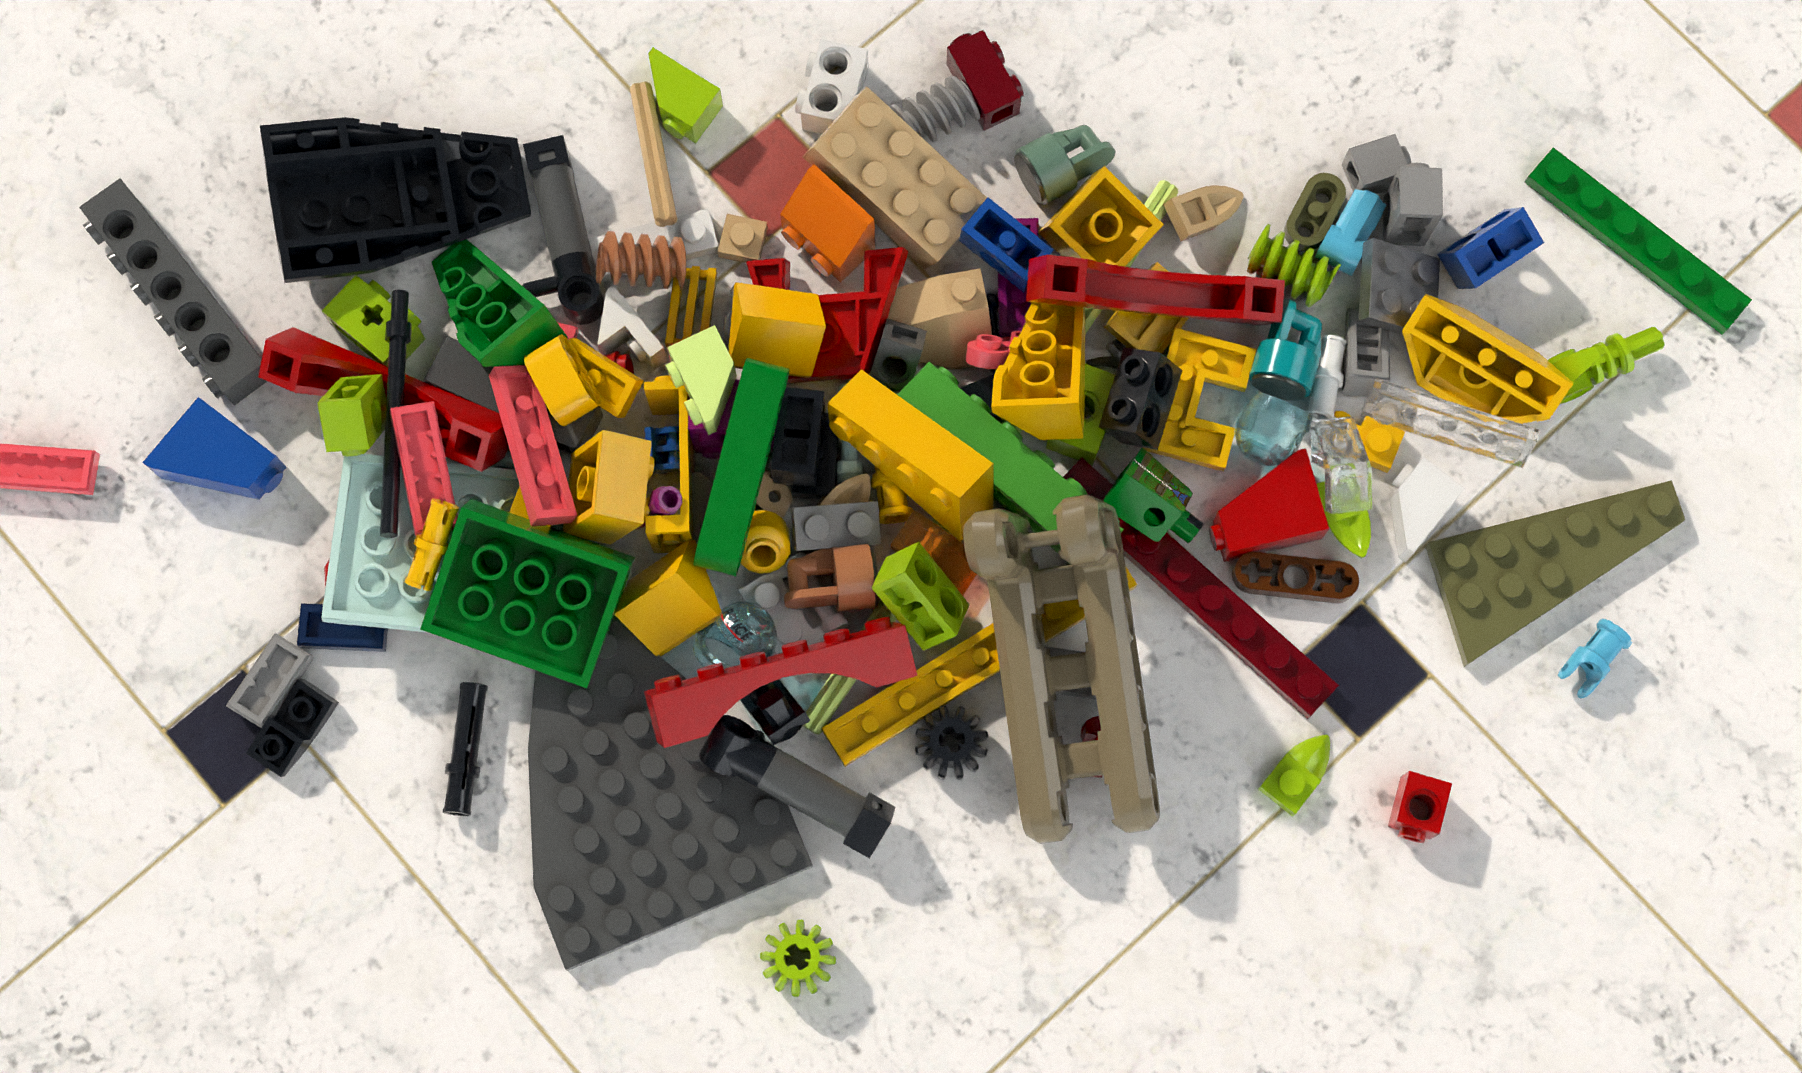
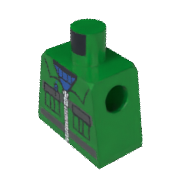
M1143 448L1138 451L1120 473L1103 499L1104 502L1115 508L1120 519L1156 542H1159L1170 529L1189 544L1204 525L1202 521L1185 509L1193 495L1192 491Z

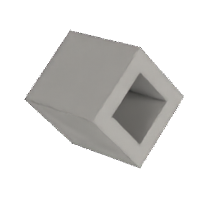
M1392 134L1349 148L1342 167L1353 192L1357 189L1369 190L1379 194L1388 190L1399 167L1410 164L1411 157L1407 148L1400 146L1396 134Z

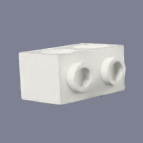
M820 39L817 53L810 52L807 60L805 76L810 77L807 90L800 89L796 101L795 113L801 114L803 130L823 134L853 98L863 90L869 68L868 49ZM834 66L845 69L843 73L838 75L827 72L829 68ZM822 103H831L836 106L828 112L817 109V106Z

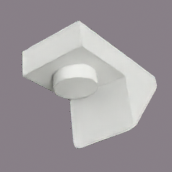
M612 285L606 290L598 337L600 353L602 355L612 353L625 343L639 363L646 360L656 370L668 361L664 347L617 288Z

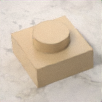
M727 214L717 251L718 257L743 263L760 260L768 230L767 222Z

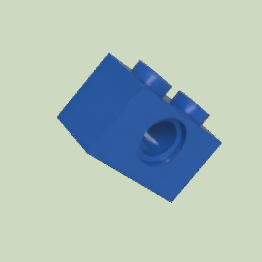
M989 197L962 227L959 238L963 245L1023 293L1027 290L1029 259L1043 255H1052L1054 251L1053 248Z

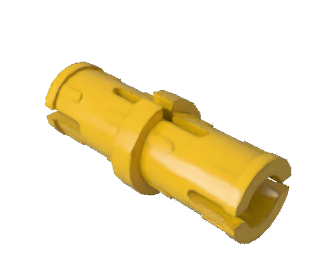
M434 498L431 499V506L422 533L415 537L414 544L417 548L408 576L404 581L406 584L418 589L422 585L426 591L433 589V582L442 555L446 554L448 548L447 540L456 513L459 511L457 505L447 501H443L442 504L440 499Z

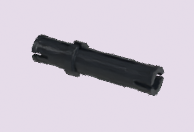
M462 682L459 687L460 695L451 762L445 766V774L449 776L445 806L442 813L453 816H471L474 780L479 778L481 769L476 765L486 691H488L487 685Z

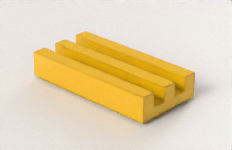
M700 266L686 268L685 279H690L682 339L676 338L682 290L679 288L677 278H673L665 338L666 347L692 336L699 280L706 281L700 332L711 327L718 274L717 268L708 267V270H702Z

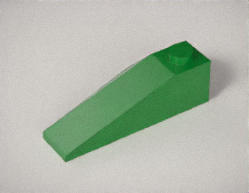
M466 239L452 244L431 262L441 292L446 297L450 318L455 323L458 332L456 333L458 342L483 367L525 365L524 357L561 334L568 338L541 301L469 240Z

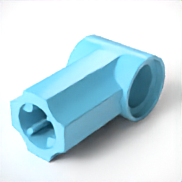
M1355 189L1336 225H1331L1315 258L1320 260L1326 256L1329 258L1328 265L1335 268L1341 264L1339 270L1352 276L1362 258L1363 242L1367 241L1372 231L1375 230L1383 215L1386 204L1382 202L1377 194L1369 190Z

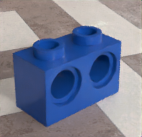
M1524 207L1510 208L1499 212L1437 255L1457 289H1476L1545 242Z

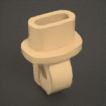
M765 469L756 508L777 513L783 518L792 503L791 491L784 484L773 483V479L769 477L771 472ZM770 492L777 494L778 500L776 503L770 501Z

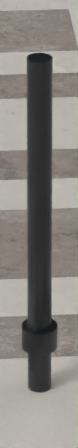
M405 290L392 291L391 317L386 322L385 341L389 343L380 519V536L385 538L398 536L401 464L390 408L404 406L406 346L411 342L412 324L408 322L409 292Z

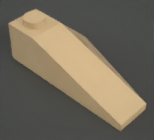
M981 268L939 275L897 288L887 318L927 331L919 363L927 364L930 362L933 365L949 370L974 367L966 362L968 342L977 340V336L981 334L992 335L989 307ZM889 356L890 359L904 361L901 357Z

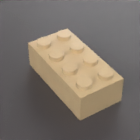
M867 86L853 98L803 156L811 165L815 164L875 220V224L900 247L908 250V254L924 269L939 262L960 237L962 227L987 199L985 195Z

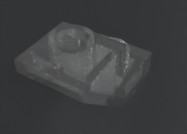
M1349 416L1310 421L1311 463L1325 469V511L1331 514L1372 510V467L1354 418Z

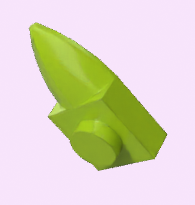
M1353 472L1317 483L1328 526L1333 535L1351 553L1364 558L1371 539V522Z
M1328 735L1315 736L1294 746L1284 755L1258 790L1293 817L1322 781L1321 778L1326 771L1330 756V737Z

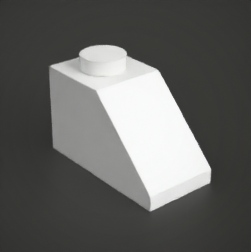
M1424 457L1415 468L1407 463L1392 482L1398 488L1390 499L1398 558L1405 563L1465 489Z

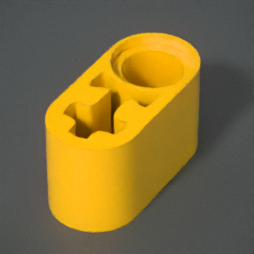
M564 335L557 336L524 357L525 366L548 410L561 426H567L602 404L599 392L572 343Z

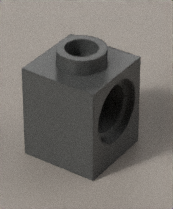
M887 318L871 367L870 376L892 391L902 390L914 378L927 331ZM889 356H898L901 357L904 361L895 362L892 361L889 358Z

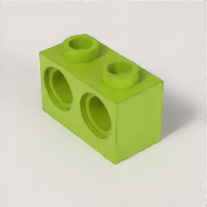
M920 542L887 556L872 585L873 591L897 620L906 626L907 632L923 651L957 636L970 605Z

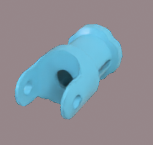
M1599 620L1596 624L1597 631L1584 647H1577L1558 673L1560 679H1565L1579 665L1584 669L1586 681L1577 693L1580 699L1589 696L1610 672L1609 665L1622 648L1628 649L1632 644V639L1628 633L1610 620Z

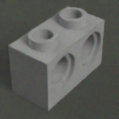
M1410 163L1399 167L1383 198V203L1386 204L1383 211V241L1395 245H1426L1443 216L1442 168H1430L1425 163Z

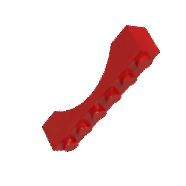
M1043 255L1029 259L1026 302L1260 326L1282 323L1285 280L1156 271L1112 265L1084 258Z
M294 327L265 340L258 375L263 380L294 393L323 397L340 377L382 374L387 398L388 366ZM405 374L404 406L434 401L445 457L480 472L505 458L508 442L498 412Z
M890 617L878 618L864 623L866 630L850 634L849 629H839L825 633L823 635V642L808 645L807 640L795 641L781 646L783 653L766 657L765 652H756L740 657V665L724 669L722 663L699 668L697 670L698 676L681 681L680 675L656 680L654 682L655 688L644 691L657 743L666 748L708 736L719 719L740 699L759 687L784 677L806 673H831L855 678L876 688L915 677L917 672L906 626L897 622H891Z

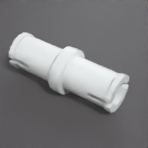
M1323 335L1321 337L1320 363L1312 386L1309 409L1306 414L1313 421L1331 422V420H1334L1338 388L1343 386L1344 381L1341 367L1347 343L1340 336Z

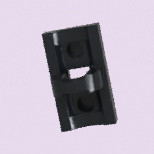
M780 680L763 685L740 699L745 709L773 745L789 740L801 730L802 725L810 721L806 712Z

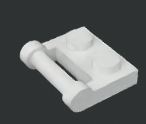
M805 552L793 555L780 569L766 573L738 590L775 654L783 653L781 646L791 642L807 640L808 645L823 642V635L825 633L844 629L849 624L841 612L837 613L833 606L814 607L822 623L812 629L800 609L785 607L783 596L789 592L784 583L788 580L787 564L793 558L806 556ZM807 576L809 588L821 587L815 576Z

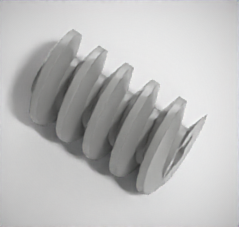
M953 75L945 78V87L937 82L931 85L930 94L925 90L917 92L916 102L910 97L903 99L901 104L902 110L895 104L889 106L920 136L925 134L932 142L937 141V127H940L946 135L952 133L950 121L953 119L961 128L965 127L964 114L967 112L975 121L980 119L977 103L969 87Z

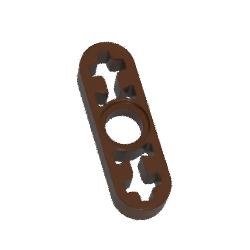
M1248 552L1238 559L1232 570L1234 584L1239 590L1248 594L1327 603H1343L1352 597L1359 586V576L1355 568L1342 561ZM1250 563L1256 564L1257 571L1270 573L1273 565L1279 566L1275 573V586L1270 585L1271 576H1259L1255 583L1249 582V575L1242 573V570H1246ZM1289 567L1301 568L1307 576L1306 585L1299 589L1289 587L1284 581V571ZM1315 569L1321 570L1318 579H1332L1337 572L1341 574L1342 581L1348 582L1349 585L1344 586L1341 592H1336L1334 584L1321 582L1318 586V591H1314L1312 588L1316 581Z

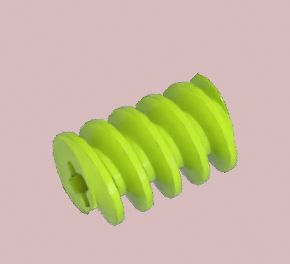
M1267 224L1248 257L1247 272L1252 275L1263 267L1262 278L1272 279L1277 275V280H1285L1284 288L1292 284L1290 297L1293 299H1297L1304 292H1307L1305 305L1310 308L1321 300L1341 264L1337 265L1330 272L1327 271L1328 257L1324 256L1317 263H1313L1314 249L1309 248L1302 255H1299L1300 241L1295 239L1287 247L1283 246L1285 233L1281 231L1270 239L1271 225Z

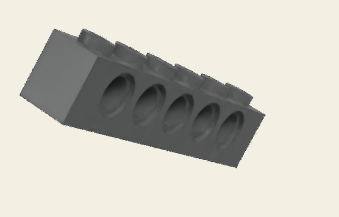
M121 178L79 207L88 219L83 224V227L98 245L105 241L112 249L106 255L121 275L129 271L136 280V282L130 285L131 289L145 306L153 302L160 312L154 316L155 320L169 337L177 333L184 343L178 347L179 351L193 368L201 364L208 375L203 377L202 380L217 399L225 395L235 406L267 382L258 377L262 360L261 356ZM133 227V231L129 236L119 239L120 234L125 229ZM157 258L156 263L151 268L143 269L147 260ZM181 288V292L176 298L166 300L171 290ZM205 318V323L199 330L190 331L193 322ZM230 349L229 355L225 360L214 362V358L219 351Z

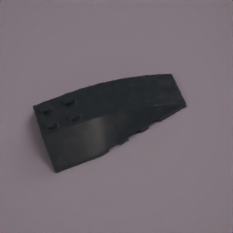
M347 117L260 125L267 185L284 283L373 273L531 217V208L517 138L463 131L461 135L441 133L440 129L424 127L423 130L399 128L397 123L388 122L374 125L360 123V119Z

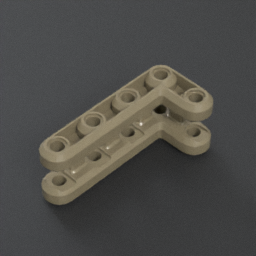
M1087 494L1067 497L1053 510V515H1056L1057 529L1030 534L1028 528H1031L1030 523L1016 513L998 508L975 512L964 524V547L970 569L984 579H987L1020 817L1026 836L1039 844L1062 841L1073 828V823H1069L1066 789L1069 788L1068 780L1104 775L1105 785H1109L1115 818L1111 820L1113 825L1126 833L1150 830L1160 818V804L1121 531L1115 508L1103 500ZM1060 544L1061 550L1058 551L1060 557L1072 564L1038 569V562L1033 560L1032 548ZM1078 599L1079 607H1084L1088 642H1085L1086 652L1051 657L1050 649H1046L1041 616L1045 614L1044 604ZM1091 687L1092 696L1096 695L1101 731H1097L1098 740L1063 744L1062 735L1058 736L1054 708V701H1057L1056 692Z

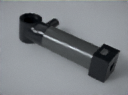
M560 135L523 144L554 276L526 282L522 286L535 297L558 292V298L566 317L579 325L590 324L601 316L604 300L599 283L596 281L595 264L564 136ZM586 292L591 294L590 299L586 303L577 305L571 303L572 298L578 293Z
M723 715L719 719L699 752L701 761L713 771L728 777L738 776L844 836V845L869 859L892 822L895 806L870 792L866 797L860 795L766 742L762 731L754 730L749 724L734 716Z

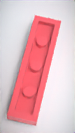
M525 365L494 366L489 374L531 527L571 524L577 517V512L545 402Z

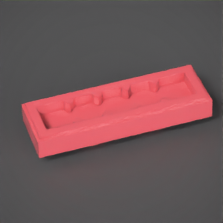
M434 401L390 408L415 537L422 533L431 506V499H440L442 504L443 501L455 504ZM456 513V516H455V519H454V522H453V525H452L451 530H454V527H455V524H456V521H457V518H458L457 513Z
M0 444V488L93 495L100 454L95 450Z

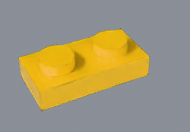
M569 338L599 392L602 401L600 407L617 418H625L644 381L579 339Z

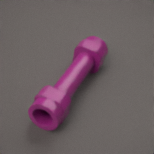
M661 486L651 492L648 504L650 510L648 516L675 514L682 505V495L679 490L672 486ZM645 522L641 526L636 528V530L645 527Z

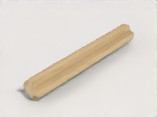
M646 81L634 83L630 87V93L655 224L659 227L674 225L677 222V215L652 86Z

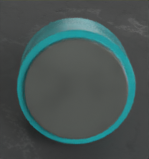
M1289 298L1283 299L1282 323L1271 324L1267 339L1260 341L1258 344L1249 380L1257 390L1264 394L1283 400L1296 401L1308 397L1311 393L1321 357L1322 323L1318 318L1296 309V302ZM1290 328L1301 331L1298 344L1287 341Z

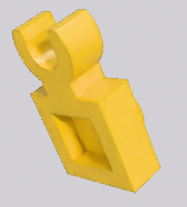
M1335 411L1334 420L1332 421L1341 424L1344 428V433L1336 434L1328 430L1323 440L1333 446L1344 444L1352 446L1349 458L1388 473L1405 431L1367 415L1360 426L1355 424L1353 418L1348 413Z

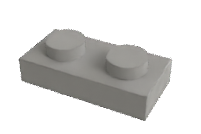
M878 501L791 507L794 551L860 544H881Z

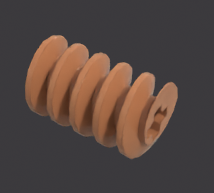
M607 231L598 247L596 281L601 284L605 273L610 272L613 284L618 285L624 273L628 276L630 286H635L639 275H644L646 286L651 288L656 276H660L664 289L669 288L672 278H677L679 288L682 290L687 261L684 242L681 237H674L668 247L665 236L658 235L653 245H651L648 234H641L635 245L632 234L624 232L618 244L615 232Z

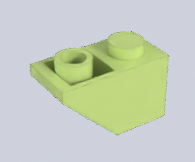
M714 325L667 347L672 362L665 365L674 386L678 388L684 385L690 397L689 400L684 402V405L693 424L696 426L703 423L708 435L717 431L737 377L734 362Z

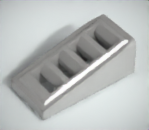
M1348 308L1345 318L1344 339L1347 343L1343 355L1342 374L1344 375L1342 393L1352 396L1382 398L1390 383L1389 330L1359 322V309ZM1357 327L1378 329V333L1357 331ZM1357 343H1358V344L1377 345V348H1375V347H1366V346H1357ZM1357 360L1374 361L1376 364L1357 362Z

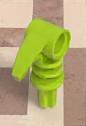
M1650 327L1626 338H1623L1618 333L1607 336L1605 344L1598 342L1592 345V347L1584 348L1578 352L1575 349H1570L1548 359L1551 364L1573 382L1572 387L1560 404L1574 400L1594 388V385L1603 382L1604 377L1610 379L1617 376V371L1621 374L1632 372L1635 367L1634 361L1664 348L1665 344L1661 331H1658L1656 327Z

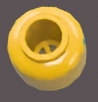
M756 510L753 513L741 565L747 570L758 574L771 573L780 569L787 562L791 553L790 532L785 520L777 513L768 510Z

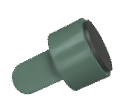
M1080 125L1070 130L1053 134L1046 133L1016 149L1014 162L1019 177L1028 193L1036 202L1045 205L1077 188L1079 180L1107 166L1113 160L1116 151L1109 142H1101L1089 126ZM1080 146L1083 148V152L1069 159L1067 153Z

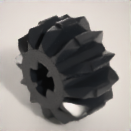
M941 706V721H938L933 715L928 713L924 717V721L931 730L918 728L915 733L918 739L927 742L915 747L916 755L931 754L923 763V768L928 771L937 763L940 764L938 778L942 780L947 776L948 768L954 769V776L957 780L963 779V764L970 771L976 772L979 769V765L972 756L980 758L987 756L988 749L975 743L986 740L988 732L986 730L972 732L979 724L980 718L974 715L967 722H964L965 708L962 706L957 708L955 718L949 717L947 706ZM953 734L955 740L962 739L964 744H958L957 752H950L949 747L941 746L939 741L944 743L945 735Z

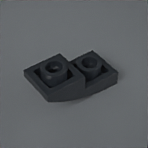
M298 679L276 716L267 718L246 754L278 776L284 777L316 738L339 702L307 680Z

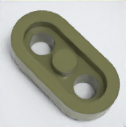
M1319 173L1308 180L1285 224L1284 233L1288 244H1291L1296 239L1300 241L1298 250L1304 252L1309 248L1315 250L1321 245L1346 197V188L1340 178L1330 173ZM1325 194L1329 198V202L1322 203L1318 201L1316 195ZM1302 227L1309 229L1311 236L1304 237L1300 235L1298 229Z

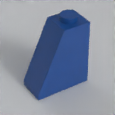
M199 397L142 462L161 479L258 500L265 493L272 492L280 484L283 478V471L287 468L275 454Z

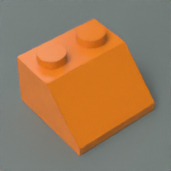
M813 164L807 170L780 213L783 229L781 233L792 247L797 250L802 247L812 256L811 262L820 273L826 277L832 274L841 283L864 261V251L875 250V220Z

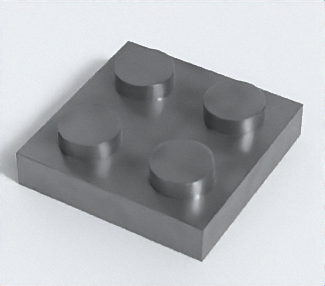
M1376 238L1363 242L1358 321L1403 334V328L1424 295L1428 294L1438 298L1440 258Z

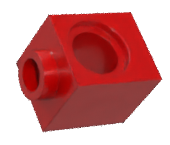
M1408 771L1402 775L1398 784L1388 827L1399 830V837L1417 843H1424L1425 838L1432 839L1439 835L1452 783L1413 771ZM1411 799H1419L1426 804L1428 808L1426 820L1416 819L1411 814L1409 809Z

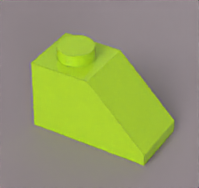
M652 47L648 55L662 125L672 136L678 139L686 137L696 144L723 107L721 90Z

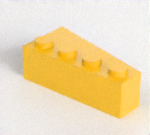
M862 369L827 403L829 426L832 432L841 440L850 443L960 542L964 539L963 529L967 520L975 512L993 509L994 463Z

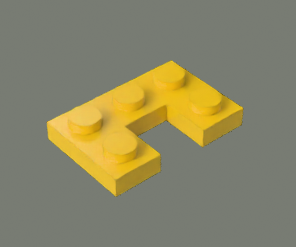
M1174 328L1167 358L1183 371L1158 450L1142 448L1151 453L1224 472L1236 428L1195 418L1204 382L1245 392L1256 349Z

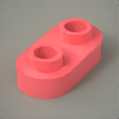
M1021 331L1012 332L1010 337H998L989 334L978 335L977 340H972L967 344L966 362L978 368L997 369L999 365H1004L1010 353L1009 345L1014 337L1019 336Z

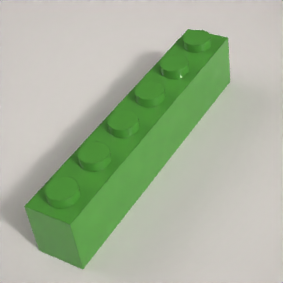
M928 362L897 395L994 463L993 498L1009 512L1016 513L1028 520L1031 526L1029 529L1032 532L1056 530L1057 521L1056 515H1053V510L1064 498L1086 495L1087 492L1083 486L1072 478L1064 479L1054 470L1055 464L1045 453L1040 450L1033 452L1022 442L1023 437L1015 427L1007 422L1001 424L990 415L991 409L977 395L972 394L969 396L960 389L957 378L944 367L937 369L932 363ZM1060 544L1050 545L1057 553L1061 550Z

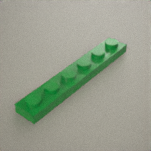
M1554 147L1525 180L1528 186L1721 335L1729 329L1752 301L1751 298Z

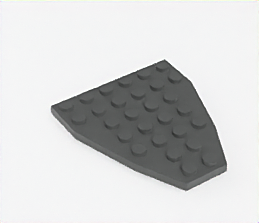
M618 620L611 624L587 688L539 671L535 672L528 741L533 887L564 968L567 971L813 867L789 806L786 803L738 776L728 777L721 775L701 761L699 752L708 736L666 748L657 743L644 691L654 689V682L665 677L680 675L681 681L686 680V678L659 655L655 656Z

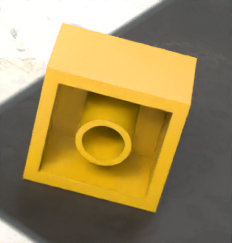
M602 430L571 453L568 484L577 517L571 524L563 525V532L586 540L611 545L645 522V516H648L650 511L648 507L650 499L646 497L647 483L654 471V458L650 456L652 441Z

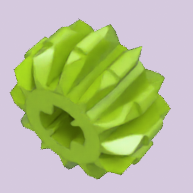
M797 920L795 925L796 934L793 935L790 934L788 926L785 923H781L779 930L784 937L781 942L772 935H767L765 941L770 946L776 948V951L760 953L762 961L776 963V965L763 971L764 977L768 979L781 973L782 975L774 988L781 992L790 980L792 981L791 993L793 997L800 996V982H806L811 994L817 993L818 989L812 978L817 975L825 982H829L831 979V975L821 969L820 965L836 964L835 956L820 954V952L833 946L831 938L824 939L816 944L815 941L822 929L819 925H815L808 936H805L804 920ZM798 947L801 952H810L811 958L805 959V962L808 964L807 967L799 970L796 965L787 966L786 958H792L789 953L792 948Z

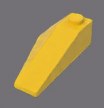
M1032 302L1025 315L1026 323L1018 337L1013 338L1009 345L1010 353L1004 365H999L994 374L992 413L1039 440L1083 439L1085 413V308Z

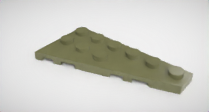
M1672 480L1428 542L1425 547L1463 666H1467L1684 522L1685 517Z

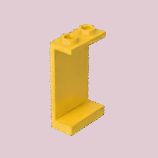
M665 375L656 377L652 382H644V392L652 415L679 414L680 493L682 495V505L680 507V515L645 516V533L653 553H670L687 540H693L692 472H695V450L688 430L689 414L684 405V402L689 400V395L684 385L676 388L670 376Z

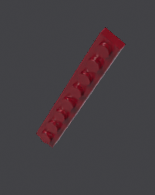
M1082 457L1063 476L1066 480L1068 478L1076 480L1086 490L1087 495L1101 500L1105 498L1113 485ZM1118 517L1119 525L1123 529L1121 538L1124 556L1303 716L1309 719L1339 686L1167 532L1159 542H1156Z

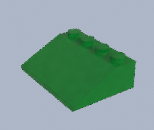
M470 499L460 509L420 630L587 688L636 557L549 526L531 527L529 519Z

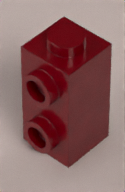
M984 30L973 35L966 33L954 39L950 46L947 47L946 65L951 74L962 80L969 87L979 109L980 119L978 122L983 131L1019 115L1021 98L1024 97L1020 81L1015 74L1009 76L1003 65L1005 58L999 44L996 41L990 42Z

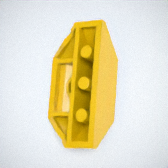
M1428 294L1424 295L1402 330L1417 385L1489 429L1549 420L1573 385V382L1539 352L1469 310Z

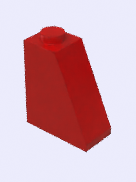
M1306 448L1297 450L1218 511L1213 520V526H1209V535L1213 549L1215 551L1221 550L1224 562L1238 559L1248 552H1269L1320 540L1325 536L1329 526Z

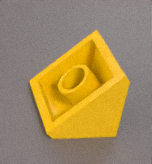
M736 282L733 291L728 351L735 368L743 369L746 358H751L789 368L790 376L810 378L826 329L818 294Z
M687 540L628 580L614 615L655 656H663L721 618L722 611L706 569L693 566L697 548L695 540Z

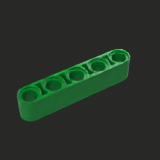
M746 358L700 532L693 566L737 576L789 377V368L751 358Z

